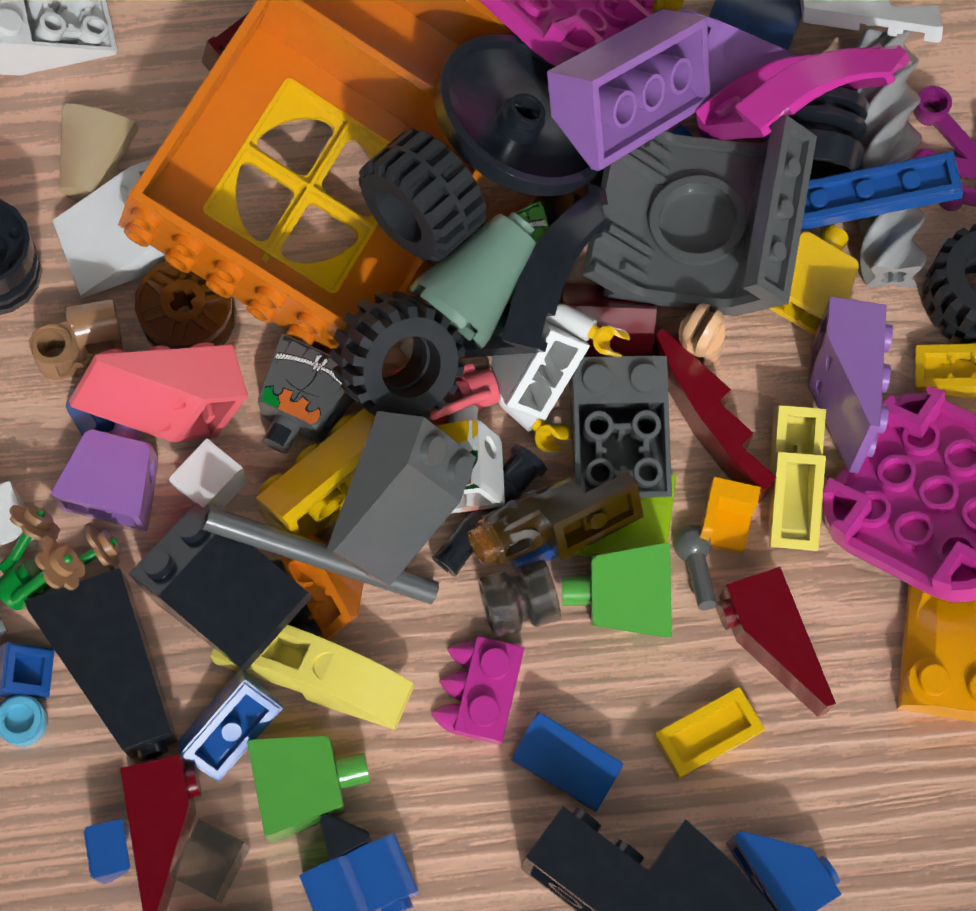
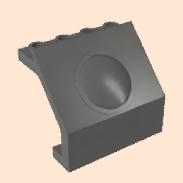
M788 115L782 116L772 123V132H770L769 140L761 143H742L691 137L664 131L604 168L600 188L606 190L608 205H603L602 208L604 219L612 223L608 232L596 233L589 241L582 275L603 286V297L694 311L699 304L704 303L710 305V312L715 313L719 310L723 315L740 316L789 304L817 136Z

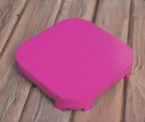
M655 0L479 1L536 54L548 63L558 66L654 14L651 6Z
M927 386L926 392L909 393L897 399L891 394L882 403L889 406V416L885 432L883 434L877 433V444L873 457L866 456L859 473L848 472L845 465L835 480L830 477L828 478L823 490L826 528L833 541L846 552L933 597L949 602L976 600V414L945 401V390Z

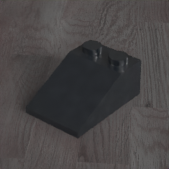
M195 502L133 568L129 575L158 606L246 672L312 596L254 546L202 530V523L207 510Z

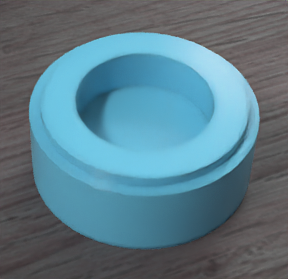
M23 694L9 697L0 705V737L9 744L17 747L30 746L39 741L45 734L48 727V714L44 706L35 698Z

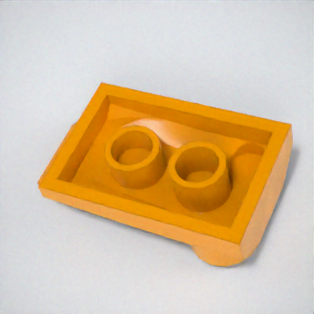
M908 584L897 709L976 722V600L949 602L933 597Z

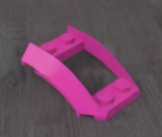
M878 43L869 48L854 47L769 62L741 75L695 110L700 135L702 138L716 140L765 137L772 132L769 126L783 115L795 114L809 102L840 86L847 89H859L890 85L896 80L893 73L898 69H904L911 59L900 45L882 47Z

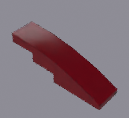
M662 328L655 337L653 356H667L669 394L693 434L721 470L732 481L761 487L759 503L769 493L777 477L746 450L754 433L725 408L731 389Z

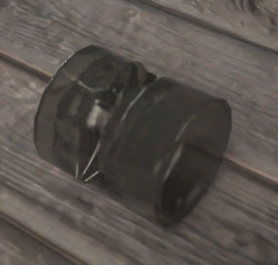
M542 559L517 566L516 573L512 576L503 570L478 577L484 611L495 639L520 632L525 622L538 627L561 620V610L556 588L545 560Z

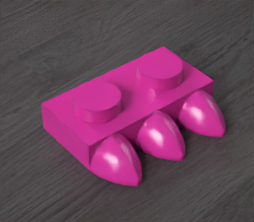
M477 636L476 640H464L449 646L447 651L450 656L462 667L469 669V672H454L440 679L439 682L443 689L453 698L461 701V704H446L434 709L431 715L435 721L446 731L453 734L502 745L525 647Z

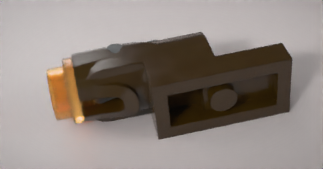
M626 472L585 493L573 479L567 476L542 490L531 489L519 498L508 501L506 505L482 516V519L476 522V528L468 531L469 542L475 555L484 566H488L493 562L496 565H500L509 559L520 558L545 544H548L562 560L644 517L638 483Z

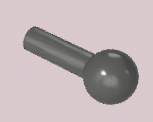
M688 525L676 533L673 541L674 550L677 556L688 564L698 609L710 610L717 605L706 557L711 550V538L709 541L700 538L701 527Z

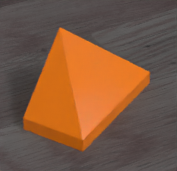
M312 534L304 536L311 540L328 545L327 543H325L324 541L320 540ZM284 556L280 559L288 570L290 577L312 596L307 602V606L312 613L309 615L310 620H316L323 633L322 638L330 641L358 616L363 582Z

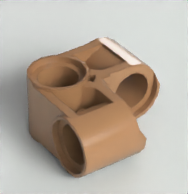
M113 299L66 307L67 321L40 326L32 333L29 339V348L39 371L46 378L52 380H62L84 375L96 354L110 349L123 350L121 330ZM54 347L64 348L63 352L58 356H45L46 352Z

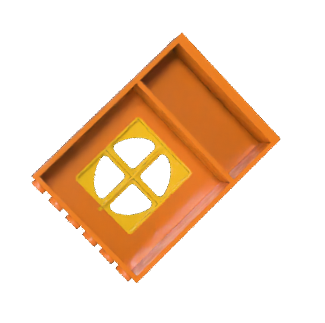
M257 0L129 193L118 226L124 229V234L134 243L142 247L150 245L165 254L166 261L174 268L185 273H189L191 270L207 280L206 285L216 294L225 298L232 296L247 305V311L256 319L265 323L272 321L287 330L286 334L331 355V349L339 347V343L333 338L337 329L344 330L347 323L342 319L348 311L355 315L359 311L357 303L363 299L373 303L375 302V294L385 292L391 297L394 291L404 292L411 297L413 294L408 290L415 279L429 269L432 261H424L403 249L382 229L373 215L365 217L326 193L322 187L324 178L346 143L356 142L365 150L369 159H372L402 132L416 129L419 132L424 131L433 138H437L452 150L466 165L478 184L483 175L458 154L439 124L434 104L436 80L450 54L464 42L490 34L517 35L479 0ZM312 119L327 123L333 130L332 137L307 175L295 173L261 151L257 145L258 139L266 132L290 121ZM245 164H250L287 187L293 194L291 203L269 238L265 241H258L248 233L237 207V177L240 167ZM309 206L320 208L354 230L357 235L356 243L349 249L321 262L296 263L286 259L281 250L301 215Z

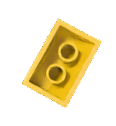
M365 408L355 416L352 414L346 415L333 427L330 437L319 446L317 444L308 446L297 457L296 465L284 475L280 473L275 474L261 486L260 494L255 499L260 513L273 527L303 537L310 534L317 537L338 519L375 416Z

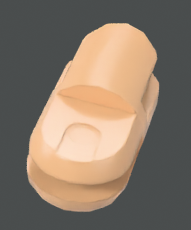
M703 303L699 304L694 312L688 314L682 320L678 332V342L694 357H705L703 365L706 366L714 363L720 357L725 340V318L721 311L710 312V305Z

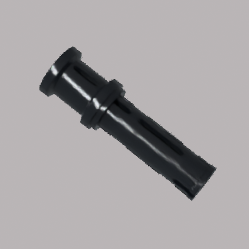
M514 444L510 449L511 457L503 466L505 505L508 501L519 498L536 476L542 477L547 471V467L542 460L519 444ZM500 507L469 511L447 541L432 556L433 561L444 571L456 577L465 565V562L486 538L485 533L488 532V529L482 523V516Z

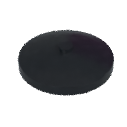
M506 34L479 36L464 42L450 54L436 80L434 89L435 111L439 124L450 144L479 173L493 182L517 192L536 196H559L574 192L588 184L598 171L590 168L551 116L547 71L556 66L548 63L536 54L518 36Z

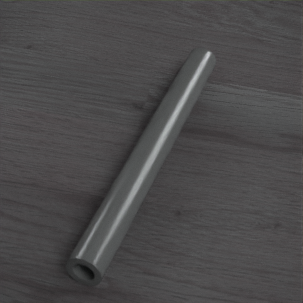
M213 506L208 507L203 519L202 530L430 605L434 602L438 593L439 582L404 570L390 586L383 585L327 551L328 545Z

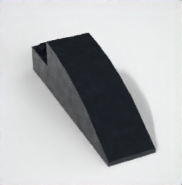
M563 806L525 857L522 868L525 873L575 911H775L765 897L733 862L686 819L673 833L650 868L646 869L641 865L644 857L636 849L620 839L614 845L598 833L601 825L592 816L580 808H576L572 813Z

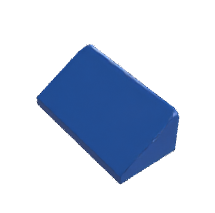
M240 669L178 741L179 755L219 782L248 749L247 741L257 739L283 709V705L251 674Z
M537 712L511 758V761L595 812L599 809L624 765L610 754Z

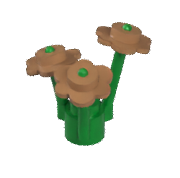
M18 505L11 506L9 510L11 514L10 521L14 525L21 527L23 533L11 553L0 563V570L3 572V575L0 577V599L7 606L15 610H22L26 607L24 600L44 594L51 587L58 589L64 586L68 590H74L79 585L78 579L85 575V565L96 558L105 567H109L110 570L119 568L118 564L120 561L118 555L121 554L117 539L109 531L103 530L98 532L92 523L86 524L85 530L87 534L85 536L93 548L78 557L69 544H58L56 540L58 539L60 528L53 522V518L48 512L36 506H28L26 509ZM32 538L43 540L39 544L40 553L36 555L35 561L28 559L20 562L19 559Z

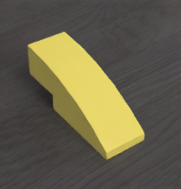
M778 405L773 408L770 472L777 478L769 491V547L818 551L826 456L823 455L826 409Z

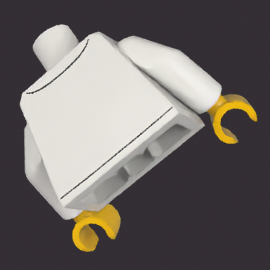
M558 304L555 316L546 317L541 340L548 343L546 352L493 356L491 362L498 382L500 393L499 405L528 432L532 429L536 432V445L543 452L562 451V448L554 441V436L560 440L572 438V432L566 424H547L544 420L548 417L590 346L586 341L592 339L595 349L601 354L621 357L620 353L614 352L611 349V338L615 335L630 340V336L625 330L611 326H602L600 328L597 326V320L566 304Z

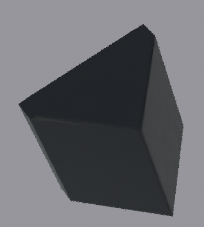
M328 813L326 815L322 814L320 825L330 860L346 855L372 842L368 831Z

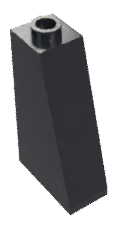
M117 568L79 581L78 587L74 590L62 587L24 600L28 612L121 749L131 759L138 757L139 761L151 760L168 752L167 746L177 743L178 738L130 584L122 570Z

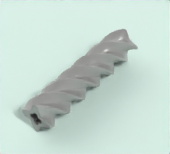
M867 29L863 32L858 43V48H869L878 43L882 47L900 45L911 59L904 69H898L893 73L896 80L890 85L857 89V92L866 97L869 103L868 116L865 120L867 130L864 137L858 140L864 148L862 169L909 160L912 152L922 141L921 134L907 120L921 100L920 96L906 82L910 73L919 63L918 57L904 44L912 31L903 30V34H897L896 37L887 35V32ZM919 207L859 219L860 232L863 238L860 251V267L867 287L875 288L896 285L914 288L917 286L913 276L923 268L927 261L926 253L912 239L926 218L924 212Z

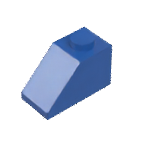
M744 831L738 832L726 842V845L748 880L765 897L775 911H817L842 895L836 886L840 883V879L834 867L826 857L821 856L818 858L813 849Z

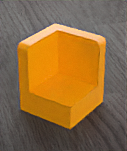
M713 477L704 506L700 538L707 541L711 538L712 548L738 554L743 553L746 547L751 517L758 505L761 487Z

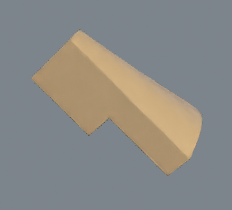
M65 103L62 109L59 178L61 194L81 201L120 174L118 165L138 132L136 121L95 107Z

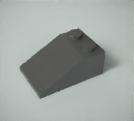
M377 411L326 550L379 583L390 586L461 502L466 485L472 476V468L476 457L425 417Z

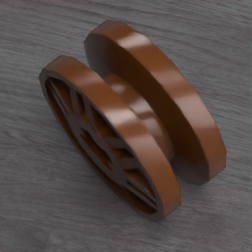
M164 261L154 266L143 276L135 292V312L148 343L153 347L168 346L170 349L190 348L205 342L213 343L214 346H221L228 341L235 326L236 307L232 296L225 298L216 294L206 285L207 280L191 270L189 273L182 272L174 268L167 261ZM188 306L190 311L184 313L181 308Z

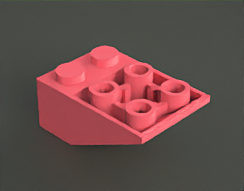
M205 342L190 348L170 349L168 346H155L138 352L110 349L96 354L69 399V403L72 408L175 443L217 438L248 397V393L233 345L214 346L213 343Z

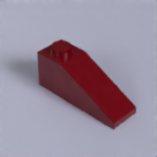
M781 567L726 584L719 596L720 601L717 602V612L723 627L726 630L732 629L736 641L817 717L827 714L836 702Z
M181 755L120 768L142 911H167L196 815L194 798L202 796L196 766L189 768L188 763Z

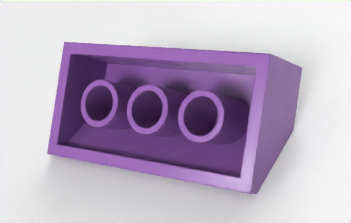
M661 9L547 71L551 116L591 169L596 171L604 169L691 116L697 108L710 99L707 17Z

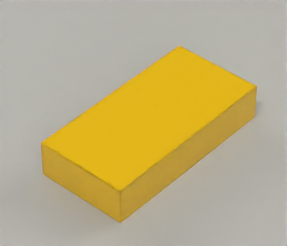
M738 687L656 732L653 738L679 780L762 734L765 728L741 688Z

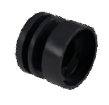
M839 86L815 98L795 114L788 115L817 136L810 179L863 168L864 148L858 140L864 137L867 130L865 120L868 116L869 103L866 97L858 92Z
M0 199V315L14 312L29 302L39 288L42 267L27 222L15 207Z

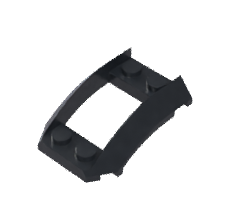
M586 184L582 188L568 194L537 196L530 205L541 202L549 228L535 245L519 276L512 302L506 305L486 345L481 349L473 338L469 341L461 335L457 342L463 345L465 349V356L462 358L546 352L548 343L541 340L546 317L555 316L562 290L575 261L596 233L608 232L610 230L612 222L604 219L602 208L603 205H608L606 190L595 185Z

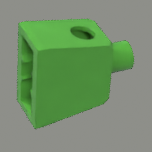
M670 543L591 556L590 576L562 577V606H591L592 626L660 637H672Z
M329 736L254 739L247 741L264 836L269 843L277 842L320 824L322 814L326 815L328 813L335 817L342 815L346 812L342 789L370 783L365 754L361 753L335 759L333 745Z

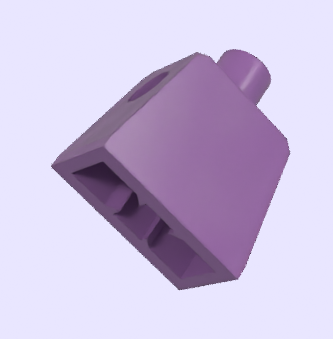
M115 423L112 434L93 429L87 430L52 490L51 496L62 511L147 532L157 475L158 457L152 445L140 441L143 432Z

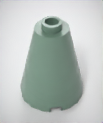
M514 212L508 218L498 213L463 241L447 257L434 264L415 279L408 290L418 299L422 297L430 303L431 307L451 320L450 324L456 327L462 336L469 341L473 338L477 346L482 349L490 340L518 282L519 276L536 245V242L530 236L534 228Z

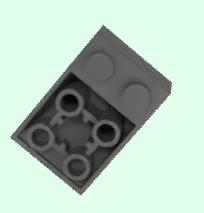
M667 356L583 357L569 380L575 482L587 493L628 472L638 483L640 498L672 497Z

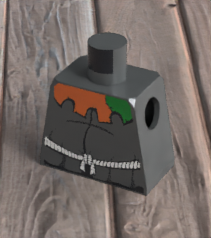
M284 333L279 339L258 397V404L261 415L272 422L263 438V442L272 449L287 454L298 434L311 441L321 442L355 400L340 387L342 383L335 378L332 368L338 364L331 359V355Z

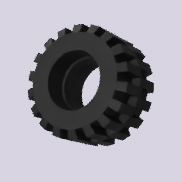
M409 129L402 132L360 168L358 181L362 190L361 193L375 220L398 245L424 261L440 262L483 225V222L486 220V204L471 172L461 159L444 143L424 131L419 132L416 129Z
M973 224L969 231L964 227L956 231L952 239H947L928 270L922 293L927 295L923 301L925 311L934 312L930 318L933 325L936 327L941 324L945 328L943 335L950 340L953 335L961 338L960 344L976 342V291L966 279V274L976 273V224Z
M394 291L392 297L385 292L377 293L373 303L363 299L357 303L359 311L355 315L348 311L342 319L347 323L344 330L337 329L333 339L339 343V347L331 349V359L338 364L332 368L335 378L342 383L340 387L373 416H376L377 411L428 418L431 416L429 411L431 408L435 407L440 410L447 404L443 398L448 392L454 395L458 388L454 380L456 376H463L465 367L458 362L460 358L465 356L464 346L457 342L461 335L458 329L450 324L451 320L413 295L410 297L404 292ZM413 337V352L406 366L392 376L382 377L383 361L390 348L402 339Z

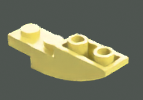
M289 625L281 631L246 670L255 678L301 692L306 701L394 730L397 728L415 687L412 681L367 657ZM213 649L210 657L216 665L237 672L240 670L237 665L216 649Z

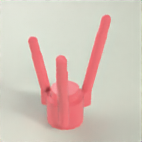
M472 362L464 364L463 376H456L459 377V381L454 382L458 385L454 393L455 401L446 404L440 410L435 409L430 412L431 416L429 419L436 420L432 422L435 426L448 424L450 414L471 405H476L478 412H481L484 407L499 402L498 384L489 368L476 371ZM402 369L392 370L391 375L398 373Z

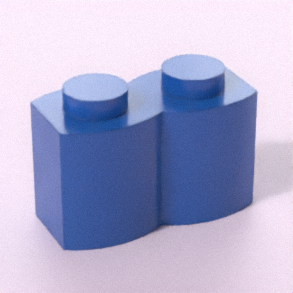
M395 833L368 843L346 855L325 862L299 875L313 911H408L414 907L411 899L420 895Z

